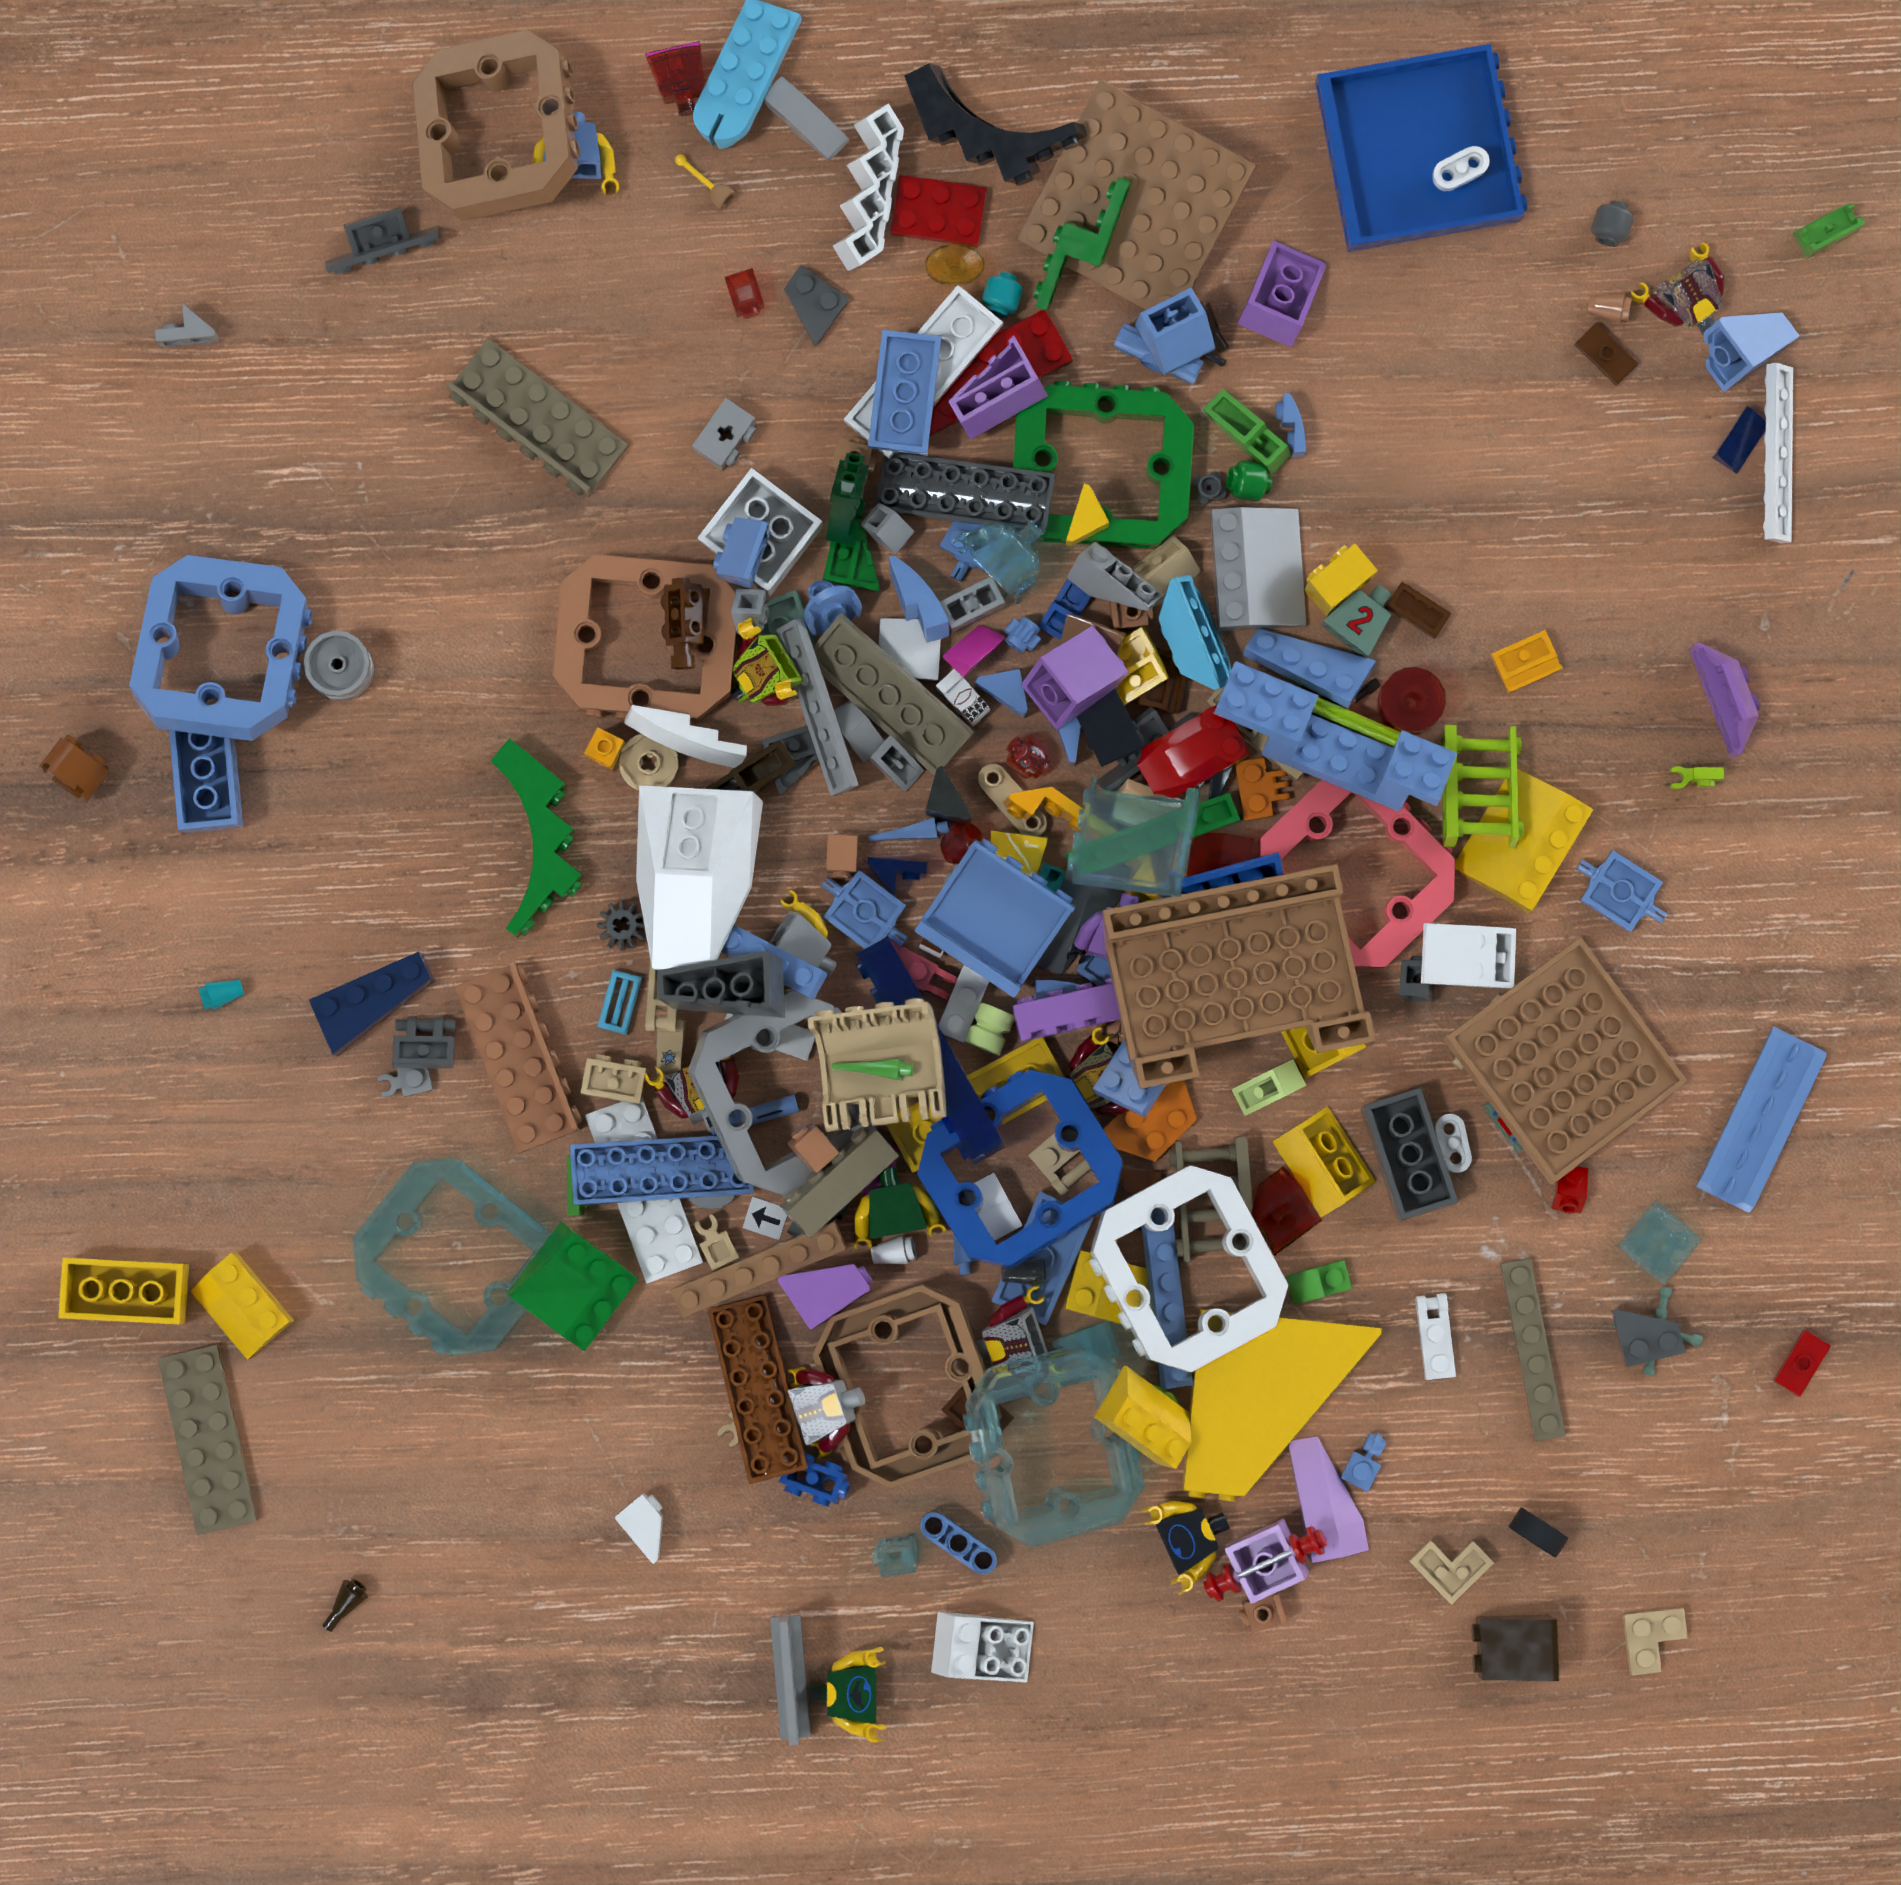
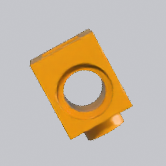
M597 727L584 755L588 759L613 771L626 743L623 739Z

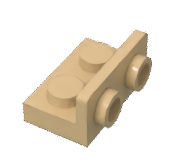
M595 1054L594 1059L587 1058L581 1088L582 1095L641 1104L645 1082L644 1074L645 1072L647 1074L648 1071L646 1068L641 1067L642 1062L624 1059V1064L612 1062L613 1057Z

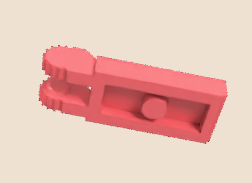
M885 938L872 963L873 966L923 992L928 991L946 1001L950 996L947 991L929 984L933 975L935 974L943 978L944 981L950 984H956L958 979L956 976L938 968L937 964L904 947H900Z

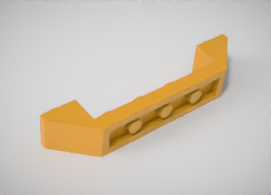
M1053 787L1011 793L1002 802V804L1007 806L1006 810L1009 814L1017 819L1024 818L1025 820L1030 818L1040 803L1045 805L1044 809L1049 814L1055 817L1061 816L1069 822L1068 826L1079 834L1085 833L1094 839L1093 843L1118 834ZM1147 855L1123 864L1127 868L1134 867L1136 869L1124 887L1129 892V895L1138 897V903L1155 900L1157 898V891L1150 856Z

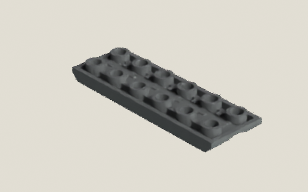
M894 453L890 459L883 455L875 506L880 502L901 515L1046 533L1056 474Z

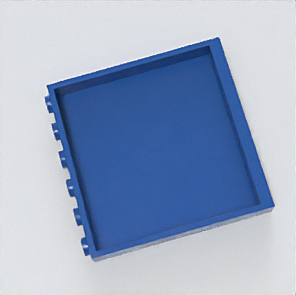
M1491 44L1317 75L1315 81L1347 252L1521 221L1524 212H1527V200L1525 194H1520L1519 183H1522V175L1519 165L1515 166L1513 155H1516V144L1514 137L1509 138L1507 127L1511 125L1510 113L1508 109L1503 107L1502 98H1505V88L1503 81H1498L1496 70L1500 68L1497 52L1492 51ZM1471 146L1481 147L1487 152L1489 166L1482 176L1452 191H1442L1435 186L1432 174L1440 161ZM1471 159L1468 161L1470 167H1478L1476 160ZM1442 174V178L1445 181L1452 180L1451 174Z

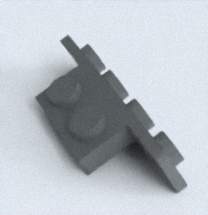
M400 207L344 224L353 253L326 261V269L328 273L334 271L335 274H342L351 270L352 265L361 262L363 265H370L378 262L380 256L389 253L391 256L402 255L411 246L419 244V247H427L436 243V239L440 237V231L438 226L409 234Z
M1150 707L1132 721L1136 722L1138 735L1145 747L1196 716L1189 713L1167 729L1156 710ZM1142 748L1116 760L1118 765L1096 781L1098 787L1106 794L1120 789L1128 778L1134 774H1140L1141 771L1136 764L1141 757Z

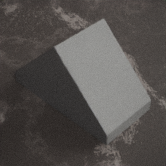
M848 699L834 712L843 739L860 760L865 763L884 743V740L869 719Z
M891 735L870 757L871 763L904 792L925 771Z

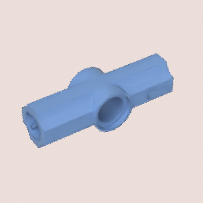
M1124 323L1113 347L1141 360L1140 363L1148 369L1163 374L1138 330ZM1197 358L1168 374L1193 386L1204 361Z

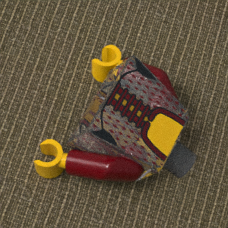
M1701 243L1699 248L1703 254L1696 253L1692 247L1689 252V258L1692 263L1652 289L1654 295L1648 294L1649 289L1645 283H1638V287L1645 293L1642 296H1637L1631 291V298L1635 303L1645 302L1644 306L1657 318L1675 327L1692 328L1697 325L1702 335H1704V332L1715 323L1712 314L1723 306L1722 296L1724 295L1725 275L1713 257H1708L1709 246L1706 243Z

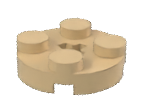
M643 734L631 738L621 751L619 759L620 773L625 782L637 791H639V785L668 787L678 773L677 752L651 740ZM647 756L650 759L655 757L657 759L654 763L656 768L652 771L650 769L643 770L641 768L644 764L643 757Z

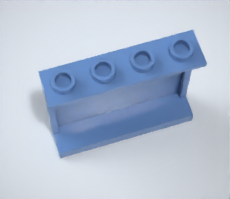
M984 838L981 842L975 839L914 931L1015 998L1022 984L1070 913L1074 911L1075 906L1071 904L1073 898L1060 889L1055 893L1046 887L1048 881L1035 872L1030 876L1022 871L1023 864L1008 855L1004 859L996 853L998 848Z

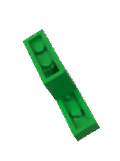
M1121 176L1117 179V182H1111L1106 198L1110 199L1107 210H1101L1096 226L1100 227L1099 232L1071 221L1064 222L1063 226L1058 225L1053 238V242L1057 243L1053 254H1048L1043 266V270L1047 271L1044 282H1038L1033 298L1037 299L1035 307L1045 311L1050 309L1068 256L1098 267L1103 265L1133 180Z

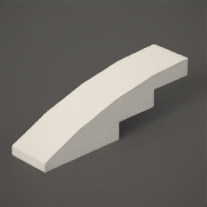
M632 705L625 717L626 725L651 740L679 753L709 763L735 768L746 757L747 745L718 741V730L691 726L689 714Z

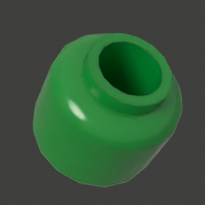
M1239 461L1235 466L1229 468L1226 477V488L1230 490L1231 495L1234 498L1258 502L1265 493L1268 494L1272 486V477L1268 476L1266 467L1258 463Z

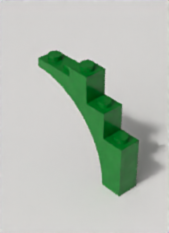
M509 738L491 759V762L510 781L519 795L529 819L533 840V865L528 888L518 911L506 927L509 932L518 938L521 934L526 936L536 924L533 919L540 911L545 913L555 901L552 897L555 893L564 900L568 895L573 898L583 886V883L580 882L583 876L557 855L560 850L565 852L575 840L572 837L575 833L574 829L549 809L551 805L556 807L567 794L564 791L567 787L566 784Z

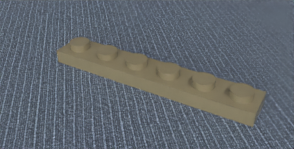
M1531 1258L1502 1263L1500 1268L1534 1441L1566 1436Z

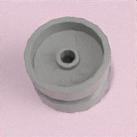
M342 631L323 633L313 640L305 652L303 665L306 677L314 688L331 700L339 701L357 698L365 692L373 680L375 667L372 655L357 637ZM337 662L343 664L342 668L339 670H337L335 667V664Z

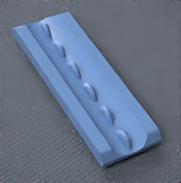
M1772 1026L1695 1187L1747 1213L1753 1210L1825 1061L1827 1052Z
M718 1136L570 1145L573 1205L754 1194L753 1185L737 1179Z

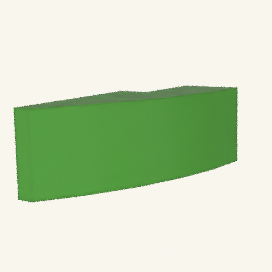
M1222 389L1203 409L1204 413L1254 462L1263 464L1269 475L1272 476L1291 456L1288 445L1267 429L1266 424L1226 390Z

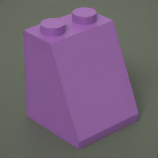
M1091 626L1041 656L1021 686L1058 731L1119 686L1129 671L1126 669L1123 661L1107 645L1105 638Z
M855 1264L781 1276L777 1281L809 1329L812 1330L871 1290L872 1288L869 1286V1283L873 1279L864 1266L857 1268Z

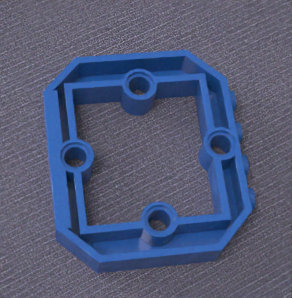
M1020 1070L1007 1079L1008 1084L999 1089L997 1086L988 1089L981 1095L982 1100L974 1105L968 1102L956 1110L958 1115L948 1121L946 1118H942L931 1125L932 1131L927 1133L917 1174L968 1258L973 1261L1008 1269L1016 1267L1098 1216L1104 1210L1114 1206L1123 1167L1121 1157L1073 1081L1069 1078L1028 1070L1025 1073ZM1044 1095L1060 1120L1055 1128V1139L1058 1146L1067 1152L1079 1150L1097 1178L1098 1183L1062 1205L1055 1201L1041 1203L1035 1212V1222L997 1245L977 1214L983 1206V1196L980 1189L971 1182L959 1184L942 1157L981 1133L997 1131L1005 1118ZM986 1109L995 1112V1118L990 1123H983L979 1120L980 1113ZM1068 1128L1076 1129L1078 1131L1077 1139L1073 1142L1064 1141L1062 1139L1064 1130ZM967 1191L973 1192L976 1195L975 1202L970 1206H964L960 1203V1196ZM1049 1210L1056 1211L1059 1214L1058 1221L1053 1225H1047L1042 1221L1044 1213Z

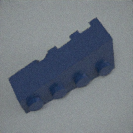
M416 952L311 998L309 1002L332 1055L338 1056L435 980L424 955L421 952Z

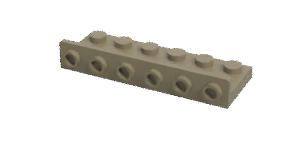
M490 339L484 342L453 383L450 381L447 384V388L451 392L449 397L461 407L467 404L475 410L472 415L485 425L490 422L498 428L496 433L508 443L513 439L521 445L519 451L532 461L537 457L544 463L542 468L554 478H557L559 475L568 481L566 486L578 496L584 493L590 497L629 447L617 435Z

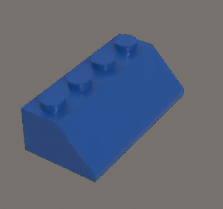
M1278 852L1164 883L1160 887L1161 897L1167 898L1283 875L1281 858Z

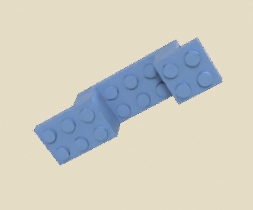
M1235 661L1214 714L1268 736L1261 755L1400 812L1408 795L1435 806L1438 805L1455 761L1456 752L1403 730L1399 734L1393 748L1312 715L1311 713L1319 695Z

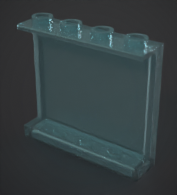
M1093 776L1090 788H1085L1083 806H1086L1085 810L1080 809L1078 827H1081L1080 831L1074 832L1073 849L1076 850L1075 853H1070L1067 869L1072 871V884L1181 897L1199 812V789L1187 788L1185 800L1097 790V777Z

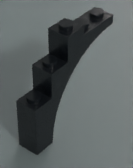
M928 63L904 75L929 141L947 145L958 138L966 161L985 165L996 158L1004 181L1016 184L1017 186L1032 181V176L1041 172L1037 161L1044 162L1053 158V152L1062 148L1063 150L1074 148L1080 144V139L1088 136L1084 125L1076 122H1071L1052 130L1032 133L1003 130L978 117L960 100L950 87L941 66Z

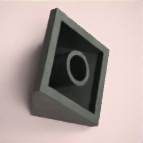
M941 765L936 769L926 806V816L967 826L971 824L972 816Z

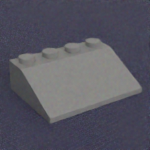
M1248 507L1212 509L1210 513V530L1218 632L1257 630L1258 628L1306 627L1298 509Z

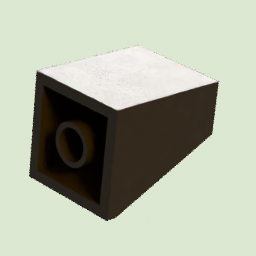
M1550 1615L1476 1616V1624H1472L1471 1634L1472 1641L1477 1642V1654H1473L1472 1662L1473 1672L1478 1673V1677L1481 1680L1559 1681L1557 1619Z

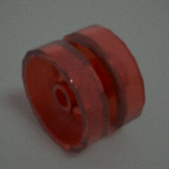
M1419 667L1403 668L1393 673L1380 688L1376 700L1377 713L1383 725L1400 732L1403 730L1418 736L1428 731L1442 716L1446 705L1445 690L1440 680L1430 671ZM1412 698L1415 701V706L1413 708L1409 707V702H1405V699Z

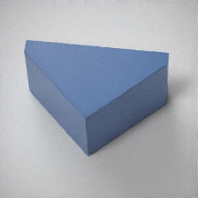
M1020 669L977 678L975 681L977 688L1022 718H1025L1028 708L1024 688L1021 686Z

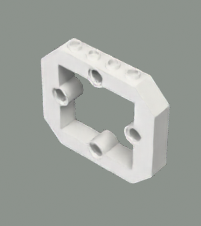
M1186 1166L1104 1210L1101 1214L1090 1251L1093 1259L1089 1260L1092 1269L1097 1276L1102 1274L1107 1284L1103 1288L1111 1303L1117 1302L1121 1310L1118 1317L1126 1330L1131 1329L1136 1338L1132 1341L1135 1350L1140 1357L1145 1355L1147 1360L1186 1372H1193L1277 1326L1288 1283L1230 1177L1195 1166ZM1207 1192L1227 1229L1222 1238L1224 1250L1233 1257H1242L1262 1297L1230 1315L1226 1311L1216 1308L1204 1311L1198 1319L1199 1332L1171 1346L1149 1306V1291L1143 1285L1137 1283L1115 1240L1142 1225L1152 1232L1167 1230L1174 1222V1208ZM1155 1208L1161 1209L1165 1214V1220L1161 1225H1156L1151 1221V1212ZM1236 1233L1242 1234L1246 1239V1245L1242 1250L1235 1249L1232 1244V1238ZM1131 1290H1135L1140 1294L1141 1302L1137 1307L1129 1306L1126 1301V1295ZM1213 1315L1218 1316L1222 1321V1327L1218 1332H1212L1208 1327V1320Z

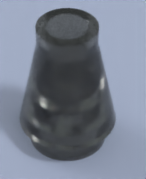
M1035 1256L1028 1258L1012 1269L1001 1267L1003 1283L1011 1282L1039 1286V1283L1046 1282L1044 1259H1037Z

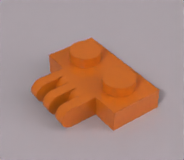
M1264 758L1239 761L1234 764L1243 822L1271 818L1274 816L1271 802L1291 799L1290 793L1278 794V789L1289 788V782H1276V778L1285 777L1287 773L1283 770L1266 772Z

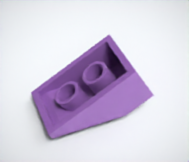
M1273 240L1240 316L1238 325L1288 347H1292L1302 328L1327 264Z

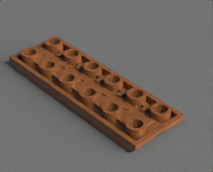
M766 1295L708 1309L749 1484L807 1470L806 1457L794 1408L788 1393L789 1387Z

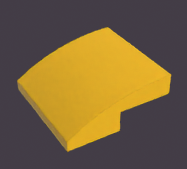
M1140 627L1124 638L1118 657L1123 661L1129 673L1119 684L1117 692L1125 706L1166 681L1169 677L1145 627Z

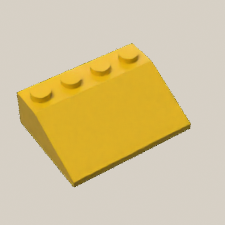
M1517 769L1518 820H1523V838L1518 839L1515 848H1509L1508 835L1471 834L1455 860V870L1528 914L1535 908L1594 809L1571 795ZM1504 779L1495 795H1507V779ZM1487 807L1479 822L1508 823V807Z

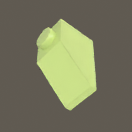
M1294 1059L1231 1090L1244 1116L1305 1087L1306 1084Z

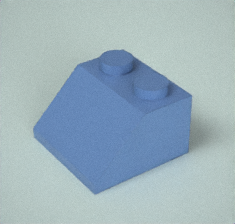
M735 517L733 524H727L722 538L723 541H726L723 553L717 552L713 568L717 569V578L752 589L770 535L767 522Z

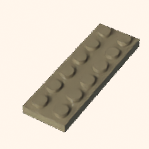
M843 613L837 616L813 646L822 676L889 736L891 735L934 776L936 769L941 765L945 768L974 734V731Z
M219 1344L158 1358L197 1535L258 1521Z

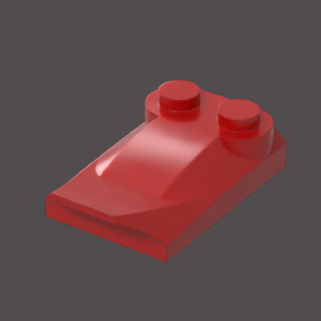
M1217 704L1207 708L1203 713L1142 748L1141 757L1136 765L1154 795H1164L1173 800L1250 755L1233 721L1214 714Z

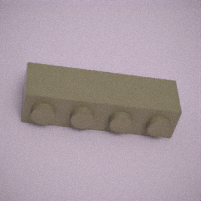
M861 1127L856 1130L850 1138L851 1141L844 1148L836 1149L839 1152L836 1157L818 1173L811 1172L806 1178V1183L799 1189H793L785 1196V1202L780 1206L781 1209L808 1237L811 1238L899 1157L882 1135L873 1127Z

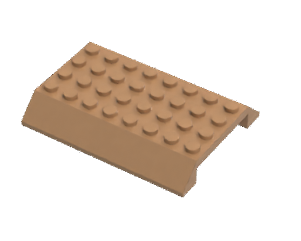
M1337 864L1102 910L1104 945L1129 1062L1140 1089L1200 1077L1194 1049L1302 1027H1305L1316 1053L1376 1041L1370 1011L1364 1012L1339 898L1344 892Z

